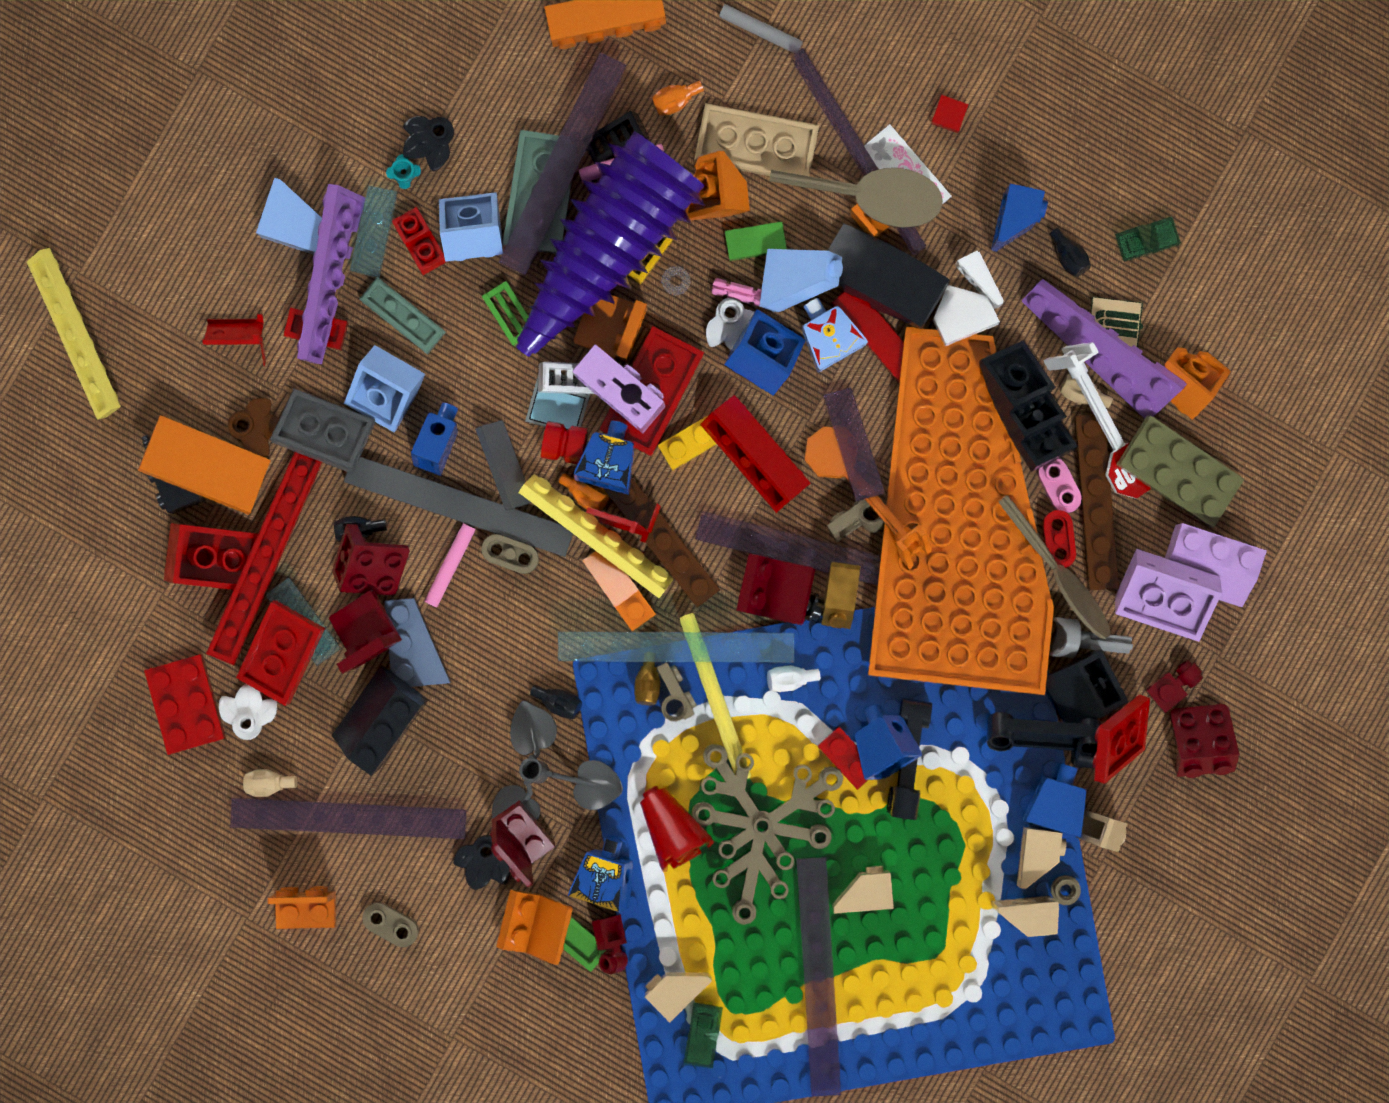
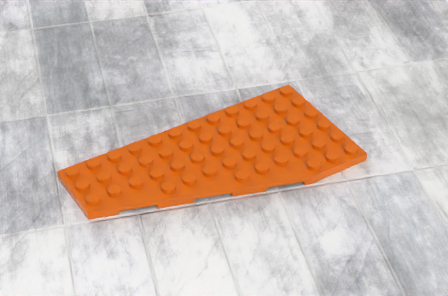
M905 327L886 506L904 527L908 526L910 530H913L916 526L920 525L927 533L932 552L928 555L923 549L911 557L914 566L909 570L899 555L896 546L897 541L894 538L895 534L884 523L868 676L1045 695L1054 605L1042 557L1031 546L998 502L1008 495L1037 533L1022 471L1020 453L1000 419L979 365L981 359L997 352L993 336L974 334L944 346L938 330Z

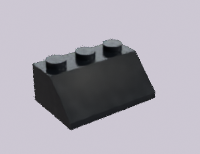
M381 665L336 728L332 737L348 760L372 776L385 763L429 699Z

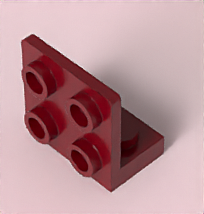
M346 524L332 569L339 591L365 594L373 590L376 594L395 595L410 553L409 546L366 542L358 525Z
M749 553L736 611L803 625L815 568Z
M373 590L366 592L329 617L332 626L347 650L344 653L346 658L336 664L341 674L364 665L402 640Z
M520 800L491 820L490 835L492 838L491 850L499 861L504 860L508 864L509 871L517 882L522 881L526 887H530L533 885L532 863L555 848V841Z

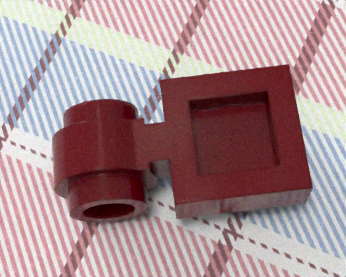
M1189 659L1184 661L1175 669L1178 674L1175 679L1169 672H1166L1145 690L1163 713L1169 711L1188 695L1182 688L1183 685H1187L1191 689L1204 678L1201 675L1202 670L1195 662L1191 663Z
M621 914L592 921L597 949L606 950L599 958L600 969L610 975L622 972L628 964V958L625 952L620 950L619 946L627 943Z

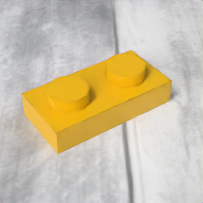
M708 416L658 444L672 471L717 445L700 425Z

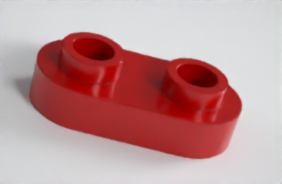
M1054 510L1049 512L1042 522L1044 544L1057 564L1066 568L1076 558L1073 521L1067 512ZM1054 520H1059L1062 524L1059 531L1052 528ZM1058 548L1065 552L1062 560L1057 559L1055 556V551Z

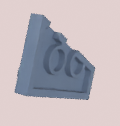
M415 598L385 601V611L402 639L389 648L390 671L411 687L451 683Z

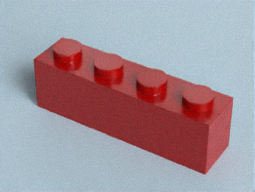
M735 395L716 408L700 424L776 513L811 484L803 472L798 469L785 454L784 450L779 447L766 432L765 428L759 424Z

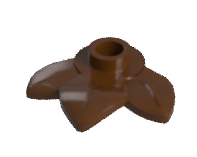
M257 398L250 401L244 410L237 411L230 416L228 430L233 437L242 441L245 450L266 457L270 454L268 440H270L280 418L269 414L272 406L270 399ZM242 420L248 422V427L244 431L238 428V424Z

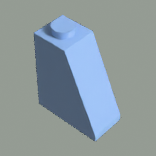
M274 178L256 233L263 239L314 255L319 238L318 226L322 221V217L284 182Z
M767 249L759 307L773 312H781L837 287L843 271L842 257L830 251Z

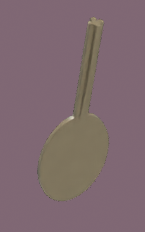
M883 168L872 171L865 175L858 184L771 170L770 182L855 196L858 206L867 216L877 222L893 227L907 228L926 224L939 214L943 204L942 194L934 182L918 172L904 168Z
M1008 495L1004 496L998 501L1031 546L1052 568L1057 585L1070 607L1095 635L1102 639L1109 637L1110 628L1093 596L1069 569L1057 564L1042 539Z

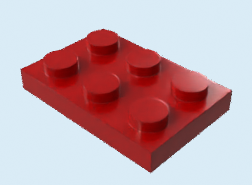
M277 600L272 601L236 678L284 706L289 705L325 628Z
M203 654L144 670L167 755L226 739Z
M1139 694L1097 728L1095 733L1097 753L1093 759V768H1095L1094 781L1103 784L1107 783L1145 750L1150 697Z

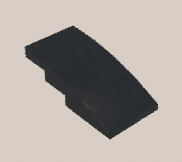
M847 224L842 225L827 250L842 257L843 271L839 278V286L843 287L845 293L870 303L871 308L919 329L924 327L950 283L949 278L923 262Z
M1024 341L980 360V368L1000 419L1031 472L1076 449L1078 445L1062 423L1067 416L1051 394L1056 387Z

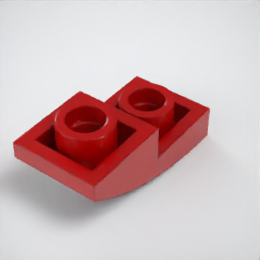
M417 207L392 220L394 227L422 275L446 263L444 253Z

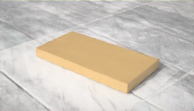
M705 103L694 162H697L700 156L724 151L740 171L770 176L771 170L810 176L819 125Z

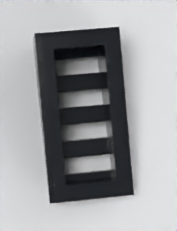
M629 111L582 139L594 164H596L595 162L600 163L614 157L608 146L609 142L605 137L609 134L615 145L624 146L631 136L627 127L630 123L635 132L646 139L650 138L636 112ZM618 129L621 130L626 139L623 142L616 132ZM600 140L605 150L603 154L600 153L594 141Z

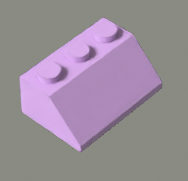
M1181 523L1175 525L1165 558L1220 576L1222 594L1219 600L1243 607L1259 577L1266 550Z

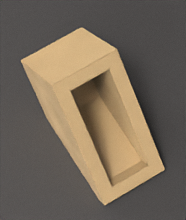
M1084 809L1081 837L1076 836V838L1119 852L1120 846L1126 839L1127 823Z
M1023 827L1017 877L1018 887L1027 889L1059 863L1060 856H1064L1066 852V839L1062 838V832Z
M883 866L865 867L866 872L858 873L832 904L834 914L894 909L891 873L888 870L883 871Z
M666 972L662 977L657 974L645 986L648 989L645 993V998L670 1023L712 982V976L709 973Z

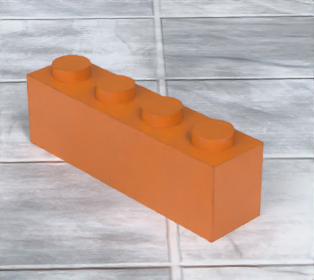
M572 0L544 6L552 46H559V49H569L575 47L577 42L586 40L587 43H598L603 41L604 37L616 35L617 38L632 35L633 31L644 29L645 32L656 31L661 28V25L666 24L662 0Z

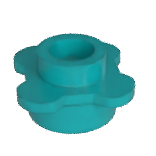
M403 154L398 155L396 161L386 170L387 177L397 181L401 189H408L411 186V181L421 174L420 166L413 165L407 158L403 157ZM405 169L406 174H401V170Z

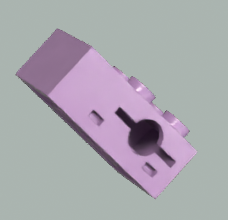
M596 344L572 371L580 382L642 434L665 408L664 401L662 400L664 394L651 383L646 387L640 382L642 378L636 370L628 364L623 368Z
M1136 549L1115 596V614L1199 642L1222 594L1220 576Z

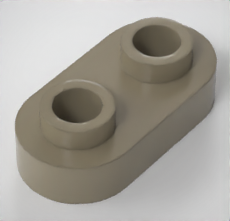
M498 534L487 537L482 544V554L490 563L521 574L531 573L538 566L539 555L530 545ZM495 544L502 546V552L499 555L492 553V547ZM522 554H528L530 557V561L526 565H522L519 562V557Z
M373 903L363 913V924L369 931L398 947L410 946L418 937L419 928L417 923L412 918L385 903ZM374 913L381 914V923H375L372 920ZM401 927L406 928L408 931V936L405 938L398 935V929Z

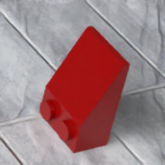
M171 523L163 581L174 584L234 590L258 533Z

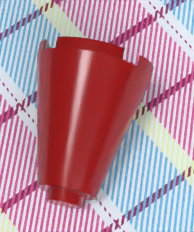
M655 786L642 794L644 799L640 802L659 866L663 872H667L668 865L675 869L702 853L699 849L702 845L706 844L709 848L714 843L706 830L666 788L659 789L658 786Z

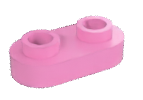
M1056 459L1038 468L1039 481L1053 508L1067 513L1075 511L1080 506L1082 497L1067 465L1061 459ZM1051 467L1058 469L1059 474L1056 478L1049 475ZM1064 493H1069L1072 497V501L1069 504L1064 503L1062 500Z

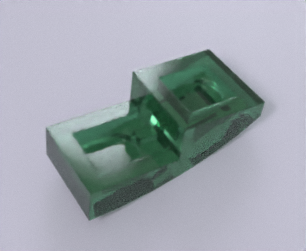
M1173 216L1115 234L1124 262L1182 245Z
M693 1003L683 1061L684 1065L713 1069L723 1007Z

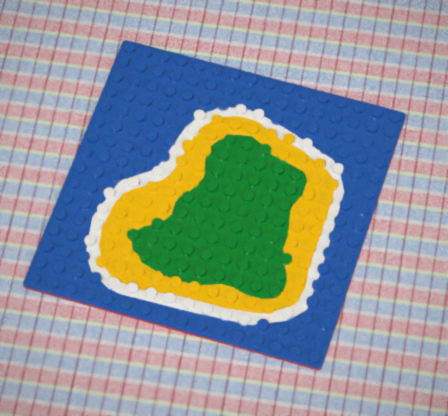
M875 607L854 610L851 629L821 625L822 616H820L818 621L806 620L803 625L786 622L703 637L743 753H748L754 760V765L750 770L751 777L747 779L745 791L759 811L770 813L791 799L795 781L793 771L797 765L804 764L811 769L812 776L806 783V788L818 781L819 773L823 768L827 766L836 767L817 745L838 726L856 744V732L868 725L864 714L866 708L880 705L884 715H899L902 698L932 702L929 728H922L919 748L922 756L917 761L914 789L920 790L921 793L917 820L896 818L887 813L890 786H897L899 771L886 779L868 780L858 790L842 774L843 783L837 790H825L813 798L815 800L829 799L835 806L832 816L825 818L817 812L797 809L778 822L804 828H810L815 824H823L831 832V842L827 847L817 849L811 846L807 840L775 834L785 851L790 852L794 857V865L789 870H782L778 867L775 855L765 842L762 854L778 878L787 884L789 891L783 899L773 897L770 892V885L759 870L753 898L756 917L751 923L743 925L734 919L732 907L738 900H741L747 868L731 878L729 885L724 888L717 887L712 880V876L716 870L726 868L751 851L753 839L737 849L734 857L730 859L723 858L718 851V846L723 840H730L745 830V828L714 822L708 826H702L712 837L714 843L709 848L706 844L699 847L702 853L675 869L668 865L667 872H663L659 866L640 802L644 799L642 794L650 788L658 786L659 789L666 788L691 816L694 805L705 801L710 803L717 811L749 817L735 796L720 793L707 795L701 789V781L707 776H712L717 781L725 782L717 768L709 767L703 758V753L707 746L719 744L724 747L687 640L581 658L573 662L578 698L582 701L581 715L589 761H600L610 766L619 776L623 787L622 794L606 807L599 809L598 813L603 842L605 837H612L623 841L619 856L633 862L629 908L621 912H615L616 915L621 914L627 942L621 946L622 951L625 952L628 958V964L625 969L649 1103H777L1114 1042L1115 1034L1079 838L1062 832V838L1066 839V852L1064 856H1060L1059 863L1027 889L1017 886L1023 827L1054 830L1023 820V816L1042 777L1056 780L1060 764H1065L1063 750L1013 746V748L1007 751H994L987 745L988 717L996 712L1008 713L1014 719L1058 722L1055 705L1047 690H1045V695L868 676ZM644 652L656 653L655 667H659L668 662L670 667L676 665L683 678L679 682L680 687L684 693L690 691L697 704L693 708L695 715L677 722L669 721L664 717L662 703L671 694L658 669L660 693L657 703L655 705H640L636 703L634 695L635 679L641 666H643ZM790 665L804 668L805 670L819 669L820 680L807 682L806 685H802L793 691L776 692L768 688L767 672L775 667ZM673 699L667 703L666 710L671 716H679L682 714L684 706L681 701ZM718 751L712 752L710 755L711 761L718 762L721 759V753ZM727 756V761H726V762H727V764L729 765V767H730L731 770H732L730 761H729L728 756ZM745 757L747 765L749 766L750 759L748 757ZM801 768L797 772V776L800 779H804L808 775V771L805 768ZM829 774L826 777V782L830 785L834 784L837 780L835 774ZM708 780L704 788L707 791H712L715 788V782ZM823 803L820 807L822 813H828L831 810L829 803ZM706 809L701 810L698 814L702 820L708 819L710 815ZM759 821L756 826L757 830H766L767 822ZM823 832L816 833L815 841L822 842L825 839V834ZM725 844L722 847V853L730 854L733 850L730 844ZM784 855L780 858L781 865L786 866L790 863L789 856ZM883 866V871L888 870L891 873L894 909L834 914L832 904L858 873L866 872L865 867ZM724 873L716 876L718 883H724L727 880V876ZM1063 875L1075 878L1081 888L1080 897L1075 903L1071 905L1059 904L1058 934L1027 937L993 909L991 901L1040 896L1052 897L1051 885L1057 877ZM781 884L776 885L774 893L782 894L785 887ZM1063 885L1060 888V893L1068 895L1070 893V886ZM742 908L739 911V916L742 918L750 915L748 908ZM666 972L709 973L712 976V982L670 1023L645 998V993L648 991L645 986L657 974L662 977ZM696 1007L719 1011L716 1031L707 1032L703 1039L704 1044L712 1048L710 1065L687 1062Z

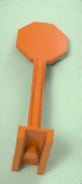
M823 426L807 439L806 464L818 477H845L895 534L894 538L897 541L896 546L901 560L910 570L914 566L911 559L912 556L921 549L927 555L932 552L927 533L920 525L916 526L913 530H910L908 526L904 527L857 473L854 467L857 465L859 443L846 428Z

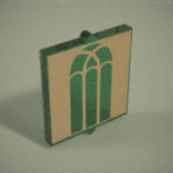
M1092 297L1090 313L1095 316L1096 322L1107 330L1113 329L1119 334L1118 338L1130 347L1133 345L1138 347L1140 330L1143 328V324H1141L1143 303Z

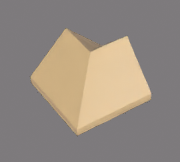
M1051 896L991 901L992 908L1027 937L1058 934L1059 903Z

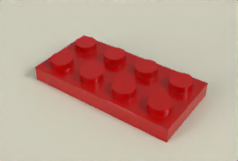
M652 326L632 368L641 375L642 379L640 382L647 387L651 383L664 394L662 400L664 401L665 408L643 434L613 408L609 409L599 430L607 434L611 421L626 424L628 427L624 440L634 443L635 449L652 457L705 352Z

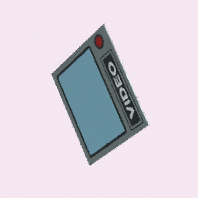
M549 371V385H553L554 372ZM561 374V386H565L566 375ZM537 377L525 422L546 427L547 421L564 424L566 430L572 425L581 427L590 394L539 393ZM573 378V386H577L578 379Z

